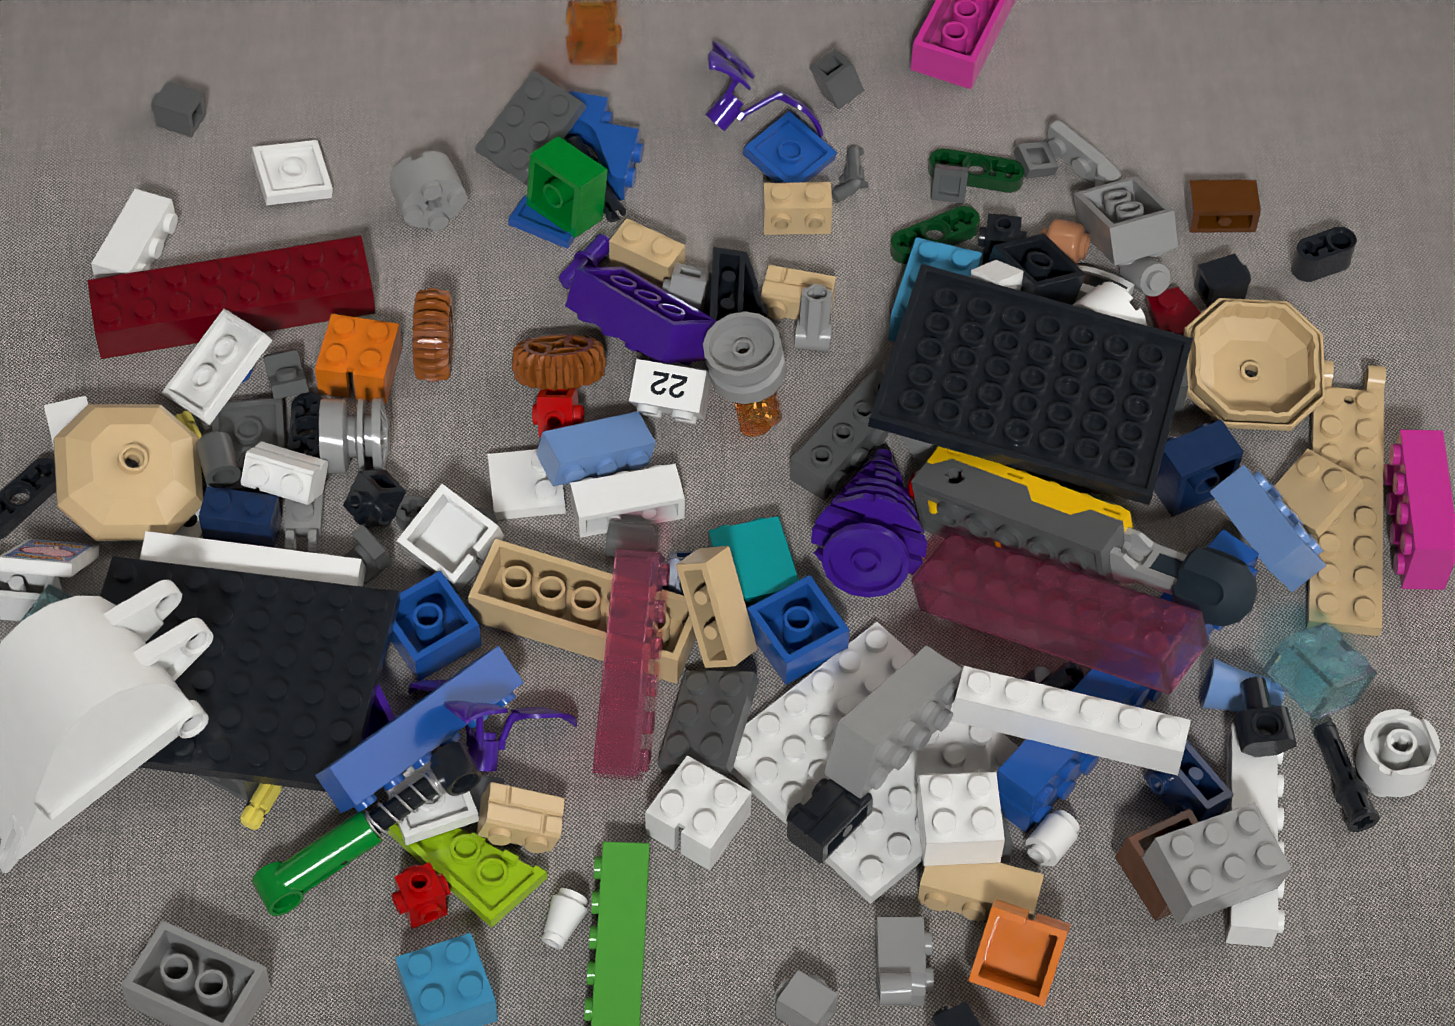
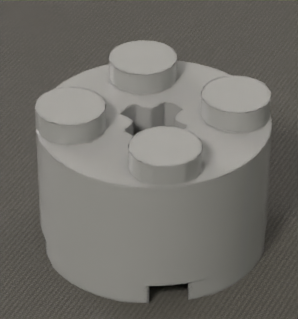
M437 151L421 152L423 157L412 160L410 156L394 168L390 175L391 192L406 223L417 228H431L433 231H439L446 228L449 220L460 212L467 203L468 197L449 157Z

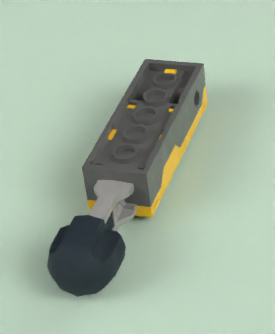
M939 446L924 466L913 473L909 480L908 492L910 498L916 502L920 524L923 530L1106 600L1110 598L1120 582L1125 584L1138 582L1172 595L1173 604L1178 614L1204 624L1229 626L1240 622L1252 611L1258 592L1257 582L1245 562L1233 555L1211 547L1202 549L1197 547L1186 555L1156 544L1142 532L1133 529L1130 511L1120 505L1109 504L1093 498L1087 493H1079L1065 488L1054 481H1046L1032 476L1023 470H1016L993 461Z

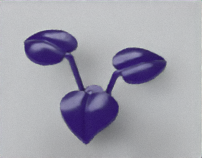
M714 40L711 42L713 49L708 53L709 69L724 72L732 80L725 94H722L705 114L718 127L726 131L736 118L742 122L746 116L774 100H781L805 113L814 124L820 138L823 136L822 127L811 110L786 92L777 91L742 111L740 108L744 104L732 93L738 82L750 91L751 86L742 75L745 72L751 79L755 75L747 64L735 56L727 47ZM724 58L730 60L734 64V67H732Z
M446 680L412 682L409 685L408 693L411 694L417 690L431 692ZM459 700L444 701L443 704L446 709L466 724L476 719V731L470 729L468 725L465 726L467 735L466 746L468 747V753L480 771H497L499 750H505L506 739L512 725L516 721L528 718H562L577 727L576 717L552 708L511 709V714H509L500 738L496 739V732L484 731L483 716L508 713V708L491 703H472Z

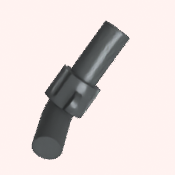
M850 147L847 149V167L844 170V175L840 177V183L843 185L831 191L837 203L861 188H868V182L864 179V169L860 165V156L864 154V148Z

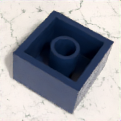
M1222 420L1209 425L1201 424L1192 432L1180 437L1172 436L1167 439L1154 492L1171 517L1214 500L1215 498L1210 491L1239 469L1244 451Z

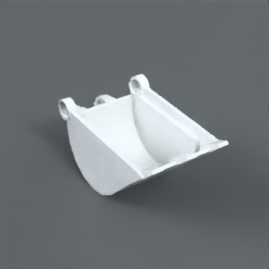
M159 581L117 606L100 596H74L51 603L24 619L1 641L0 838L2 840L0 843V869L3 873H8L19 859L28 854L178 736L181 738L194 737L208 724V715L200 704L195 700H189L175 683V680L212 643L213 634L200 618H192L151 642L145 643L164 624L162 621L181 601L183 594L172 581Z

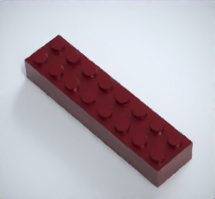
M362 235L87 280L94 331L101 359L199 343L223 309H226L261 332L327 322L330 320L331 314L357 317L376 313L373 287Z

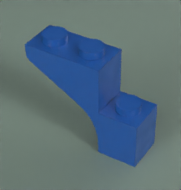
M569 91V94L582 101L587 108L565 137L580 136L583 143L594 150L600 164L608 169L607 181L618 199L624 200L628 187L633 188L637 173V169L634 168L635 163H641L643 158L644 143H639V129L612 124L613 112L608 111V97Z

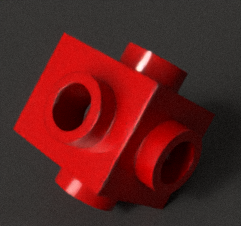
M578 388L557 389L555 391L553 389H545L539 391L537 404H533L532 422L533 425H538L539 437H541L544 431L584 423V405L578 404Z
M430 862L421 866L413 865L407 867L399 875L394 876L396 892L391 893L392 901L398 914H405L411 929L448 915L446 896L451 894L448 883L443 873L436 875Z

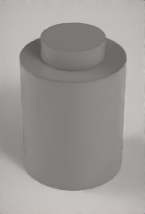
M1149 256L1136 259L1134 263L1120 267L1121 278L1135 284L1134 288L1148 296L1160 295L1169 285L1170 272L1168 268Z

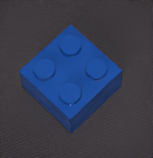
M441 571L399 593L401 600L390 641L418 681L423 680L482 645L479 624Z
M810 575L747 608L756 644L785 685L820 667L832 656L848 648L849 628Z

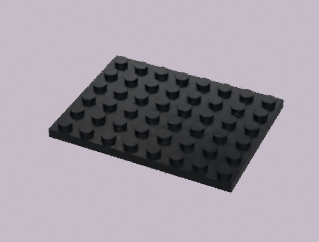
M921 264L869 417L868 427L1150 505L1193 338Z
M112 556L100 597L114 605L121 604L162 580L172 581L183 594L178 606L162 621L164 624L145 642L146 644L192 618L202 619L213 634V641L210 646L175 680V683L189 700H195L200 704L208 715V724L194 737L181 738L178 736L139 767L326 792L315 775L364 740L401 600L399 591Z

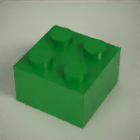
M557 136L530 154L527 206L565 232H570L572 237L576 238L603 220L608 169Z

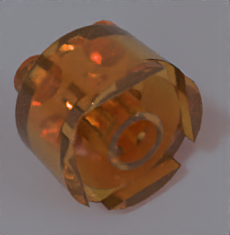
M576 0L568 2L565 25H569V36H565L570 65H617L618 52L615 44H621L622 29L620 24H615L617 17L616 0Z

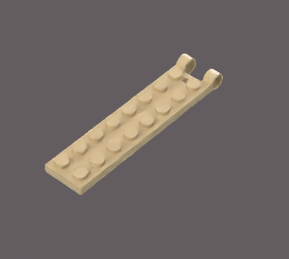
M1324 360L1326 399L1311 413V450L1362 479L1365 486L1319 538L1311 534L1324 550L1319 556L1327 566L1308 580L1306 628L1380 636L1382 631L1384 387L1386 367L1367 365L1364 376V390L1332 387L1334 362Z

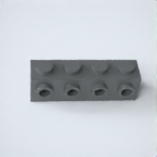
M874 369L791 458L790 480L824 501L832 491L838 492L846 482L847 475L854 468L859 469L864 464L868 452L875 445L880 446L885 441L889 432L868 427L869 417L884 376L883 373Z

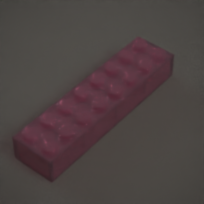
M950 532L911 580L920 611L1169 695L1209 644L1201 611Z

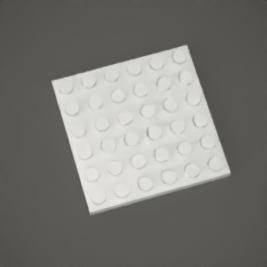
M878 622L874 623L851 641L847 649L832 656L746 724L732 774L787 825L786 819L791 809L798 803L804 805L812 797L811 794L814 787L822 778L830 779L824 775L838 721L909 661L914 654ZM955 701L952 703L951 712L954 711ZM951 720L943 731L937 730L932 734L929 742L921 751L917 749L913 751L900 770L893 769L878 790L872 788L869 791L873 797L872 813L825 862L871 904L923 861L916 802L919 775L996 772L997 774V770L1019 747L1003 733Z

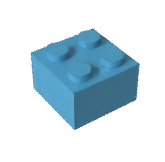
M471 932L395 957L398 979L415 1026H484L498 1021L496 1000Z

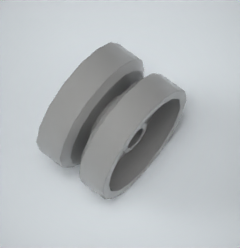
M733 313L718 320L707 331L703 342L704 357L709 368L711 383L720 396L730 402L741 404L755 403L773 395L783 384L787 373L785 356L779 331L771 320L757 313Z

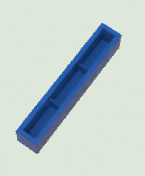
M498 645L482 654L315 776L341 813L355 807L357 812H360L377 800L373 793L381 787L388 791L405 779L402 772L411 765L414 770H417L428 763L432 757L430 751L439 745L442 747L459 740L462 737L458 732L466 725L470 729L476 727V719L466 724L443 706L444 701L459 700L472 703H491L503 707L516 698L513 691L524 682ZM489 715L483 716V721H485L489 717Z

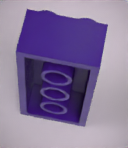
M625 267L576 268L565 307L577 313L579 320L597 325L601 328V333L624 341L626 348L649 356V361L663 364L681 363L691 365L695 361H706L703 342L707 331L717 322L712 317Z

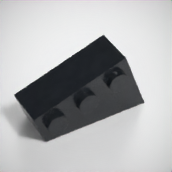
M713 247L707 266L709 273L705 286L704 313L717 321L729 314L739 312L757 313L767 318L768 310L766 304H762L758 292L759 284L748 253Z

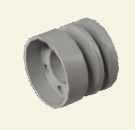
M359 398L355 415H349L345 399H321L319 407L320 459L328 461L327 474H346L349 468L350 457L357 458L360 471H367L368 457H373L374 470H385V463L390 450V429L383 399L373 398L372 413L367 414L365 399Z

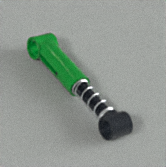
M452 742L439 748L430 759L431 768L426 773H422L421 779L414 784L407 783L408 788L399 794L393 793V798L384 804L378 803V808L372 812H364L363 810L356 812L285 861L270 863L257 871L251 882L269 914L281 916L294 910L302 902L305 893L382 842V832L388 833L389 827L397 822L403 823L404 817L411 812L418 813V808L426 802L433 803L435 796H443L445 793L451 796H459L477 786L482 778V774L464 744Z

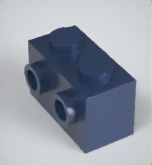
M207 487L198 516L203 539L275 548L282 522L278 496L261 491L255 493L237 491L229 487Z
M1187 740L1178 776L1148 769L1143 777L1151 790L1162 799L1174 815L1191 809L1198 822L1222 814L1234 795Z

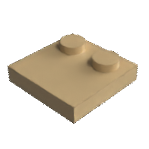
M1307 448L1274 486L1283 496L1284 503L1304 524L1303 528L1319 538L1365 485L1357 475Z

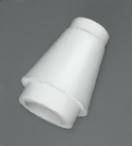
M560 888L558 894L552 896L541 940L553 948L562 949L588 912L585 908L588 903L587 898L571 889Z

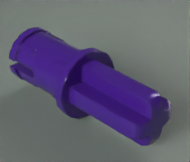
M597 234L595 239L583 251H578L574 255V261L559 275L558 279L563 288L566 290L570 289L576 268L598 267L597 265L609 253L610 239L607 236Z

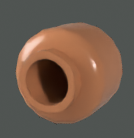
M1055 219L1050 223L1048 229L1042 228L1040 234H1045L1075 264H1078L1080 259H1086L1090 246V233H1086L1083 224Z

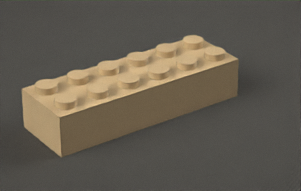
M498 539L494 540L468 596L469 611L477 623L678 684L696 640L683 595Z

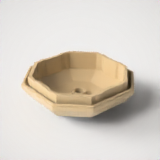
M1218 298L1185 327L1184 336L1193 338L1186 364L1188 378L1187 396L1214 422L1222 420L1227 428L1292 431L1325 401L1323 334L1288 301ZM1245 370H1250L1254 372L1256 376H1247L1245 374Z
M88 404L53 439L57 508L95 541L144 540L145 531L174 535L201 508L203 502L201 463L196 449L199 437L161 404ZM133 459L137 462L138 466L135 468L128 467L125 461Z

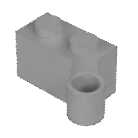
M877 917L875 956L878 1006H924L926 991H933V967H926V955H932V932H925L924 917Z

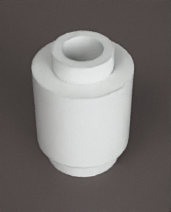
M1056 810L1054 813L1048 814L1025 842L1030 859L1041 866H1055L1078 838L1077 833L1080 827L1077 820L1063 810Z

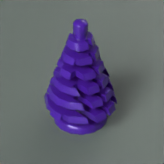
M879 449L874 452L873 457L861 467L863 469L854 475L852 480L835 497L830 505L825 508L812 528L811 543L824 547V549L818 547L813 553L822 562L826 577L837 588L854 596L871 598L891 593L901 586L908 573L915 574L923 564L921 556L926 557L927 541L925 535L921 534V532H925L919 519H916L918 515L914 504L910 503L912 500L910 499L908 489L903 485L899 469L893 461L894 457L887 449Z

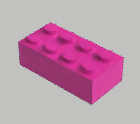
M935 0L913 43L911 70L972 89L1015 0Z
M1400 429L1396 444L1390 445L1389 464H1384L1383 484L1389 485L1386 511L1388 515L1393 517V523L1390 526V542L1396 545L1397 550L1393 562L1395 575H1400L1401 589L1445 590L1455 564V513L1443 430Z

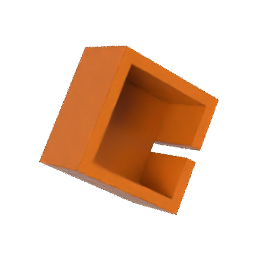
M331 314L315 366L318 394L349 398L351 391L348 372H352L356 399L364 398L365 401L372 402L373 398H382L383 402L387 404L402 352L400 324Z
M996 899L991 907L968 981L1044 1007L1071 924L1037 913L1033 920L1028 918L1030 910Z

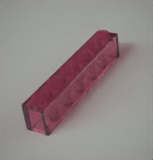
M616 549L592 769V773L598 778L643 781V772H649L651 750L646 749L647 734H653L655 726V712H650L651 697H657L659 676L654 674L655 660L661 659L663 647L662 637H657L659 623H664L666 617V600H661L662 586H668L670 579V564L665 563V559L660 552Z

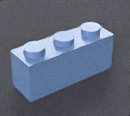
M637 411L542 432L536 455L554 487L581 481L584 478L604 477L612 473L630 469L638 470L648 466L656 442L640 413Z

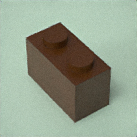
M1202 179L1189 181L1185 200L1189 233L1256 232L1261 213L1257 180Z

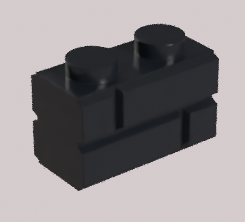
M822 778L814 787L811 794L812 797L804 805L802 803L796 804L786 819L789 841L801 850H805L819 864H823L872 813L873 797L869 792L860 799L832 779L828 780L827 778Z

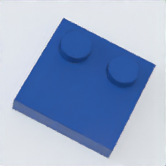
M790 111L747 144L743 151V155L775 183L808 182L833 162L837 154L832 147Z

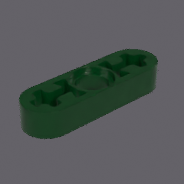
M946 148L933 151L929 157L928 173L933 179L935 165L946 163L949 166L958 167V165H962V167L966 168L972 166L983 168L985 172L981 175H974L968 171L967 186L1012 193L1018 191L1023 185L1025 170L1020 162L1013 159ZM991 170L995 171L994 176H991ZM1006 174H1012V178H1006L1005 176Z
M960 206L902 229L891 238V257L898 263L907 264L916 237L951 246L972 239L978 233L980 216L975 209L968 206ZM937 230L944 237L934 240L929 238L926 233Z

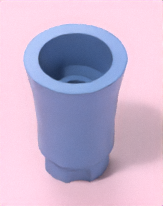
M1213 658L1205 677L1200 708L1232 712L1246 710L1240 683L1250 677H1263L1266 680L1272 707L1281 706L1285 684L1271 681V678L1241 670Z

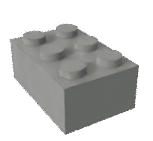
M1138 176L1074 193L1078 223L1084 225L1086 233H1090V241L1114 265H1130L1136 259L1147 256H1162L1168 250L1179 248L1174 210Z
M1255 802L1159 836L1154 839L1142 857L1178 926L1278 889L1292 870Z
M163 920L121 984L127 1006L170 1026H248L271 988L265 966Z

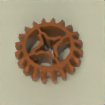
M428 288V290H419L415 297L412 353L414 372L418 380L438 382L439 380H448L451 375L454 318L452 296L447 290Z
M564 333L546 336L539 335L537 338H528L525 341H521L513 348L512 371L514 372V379L519 381V384L527 385L531 389H553L555 391L557 389L580 388L583 385L589 386L593 382L599 381L605 375L606 356L603 344L587 335L578 336L576 333L571 335Z

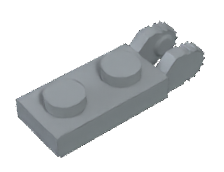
M1056 120L1049 126L1047 143L1053 155L1071 166L1078 176L1085 177L1094 184V187L1121 180V171L1116 169V166L1108 161L1106 156L1061 120Z
M324 490L322 495L314 499L309 505L286 499L285 549L297 551L296 537L308 536L307 551L318 553L319 536H322Z

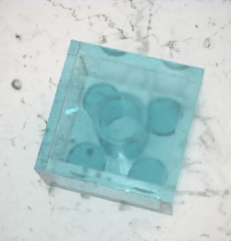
M1326 622L1284 637L1263 668L1314 720L1355 704L1378 673L1368 664V660L1364 655L1355 651L1342 638L1340 632L1334 627L1329 626Z

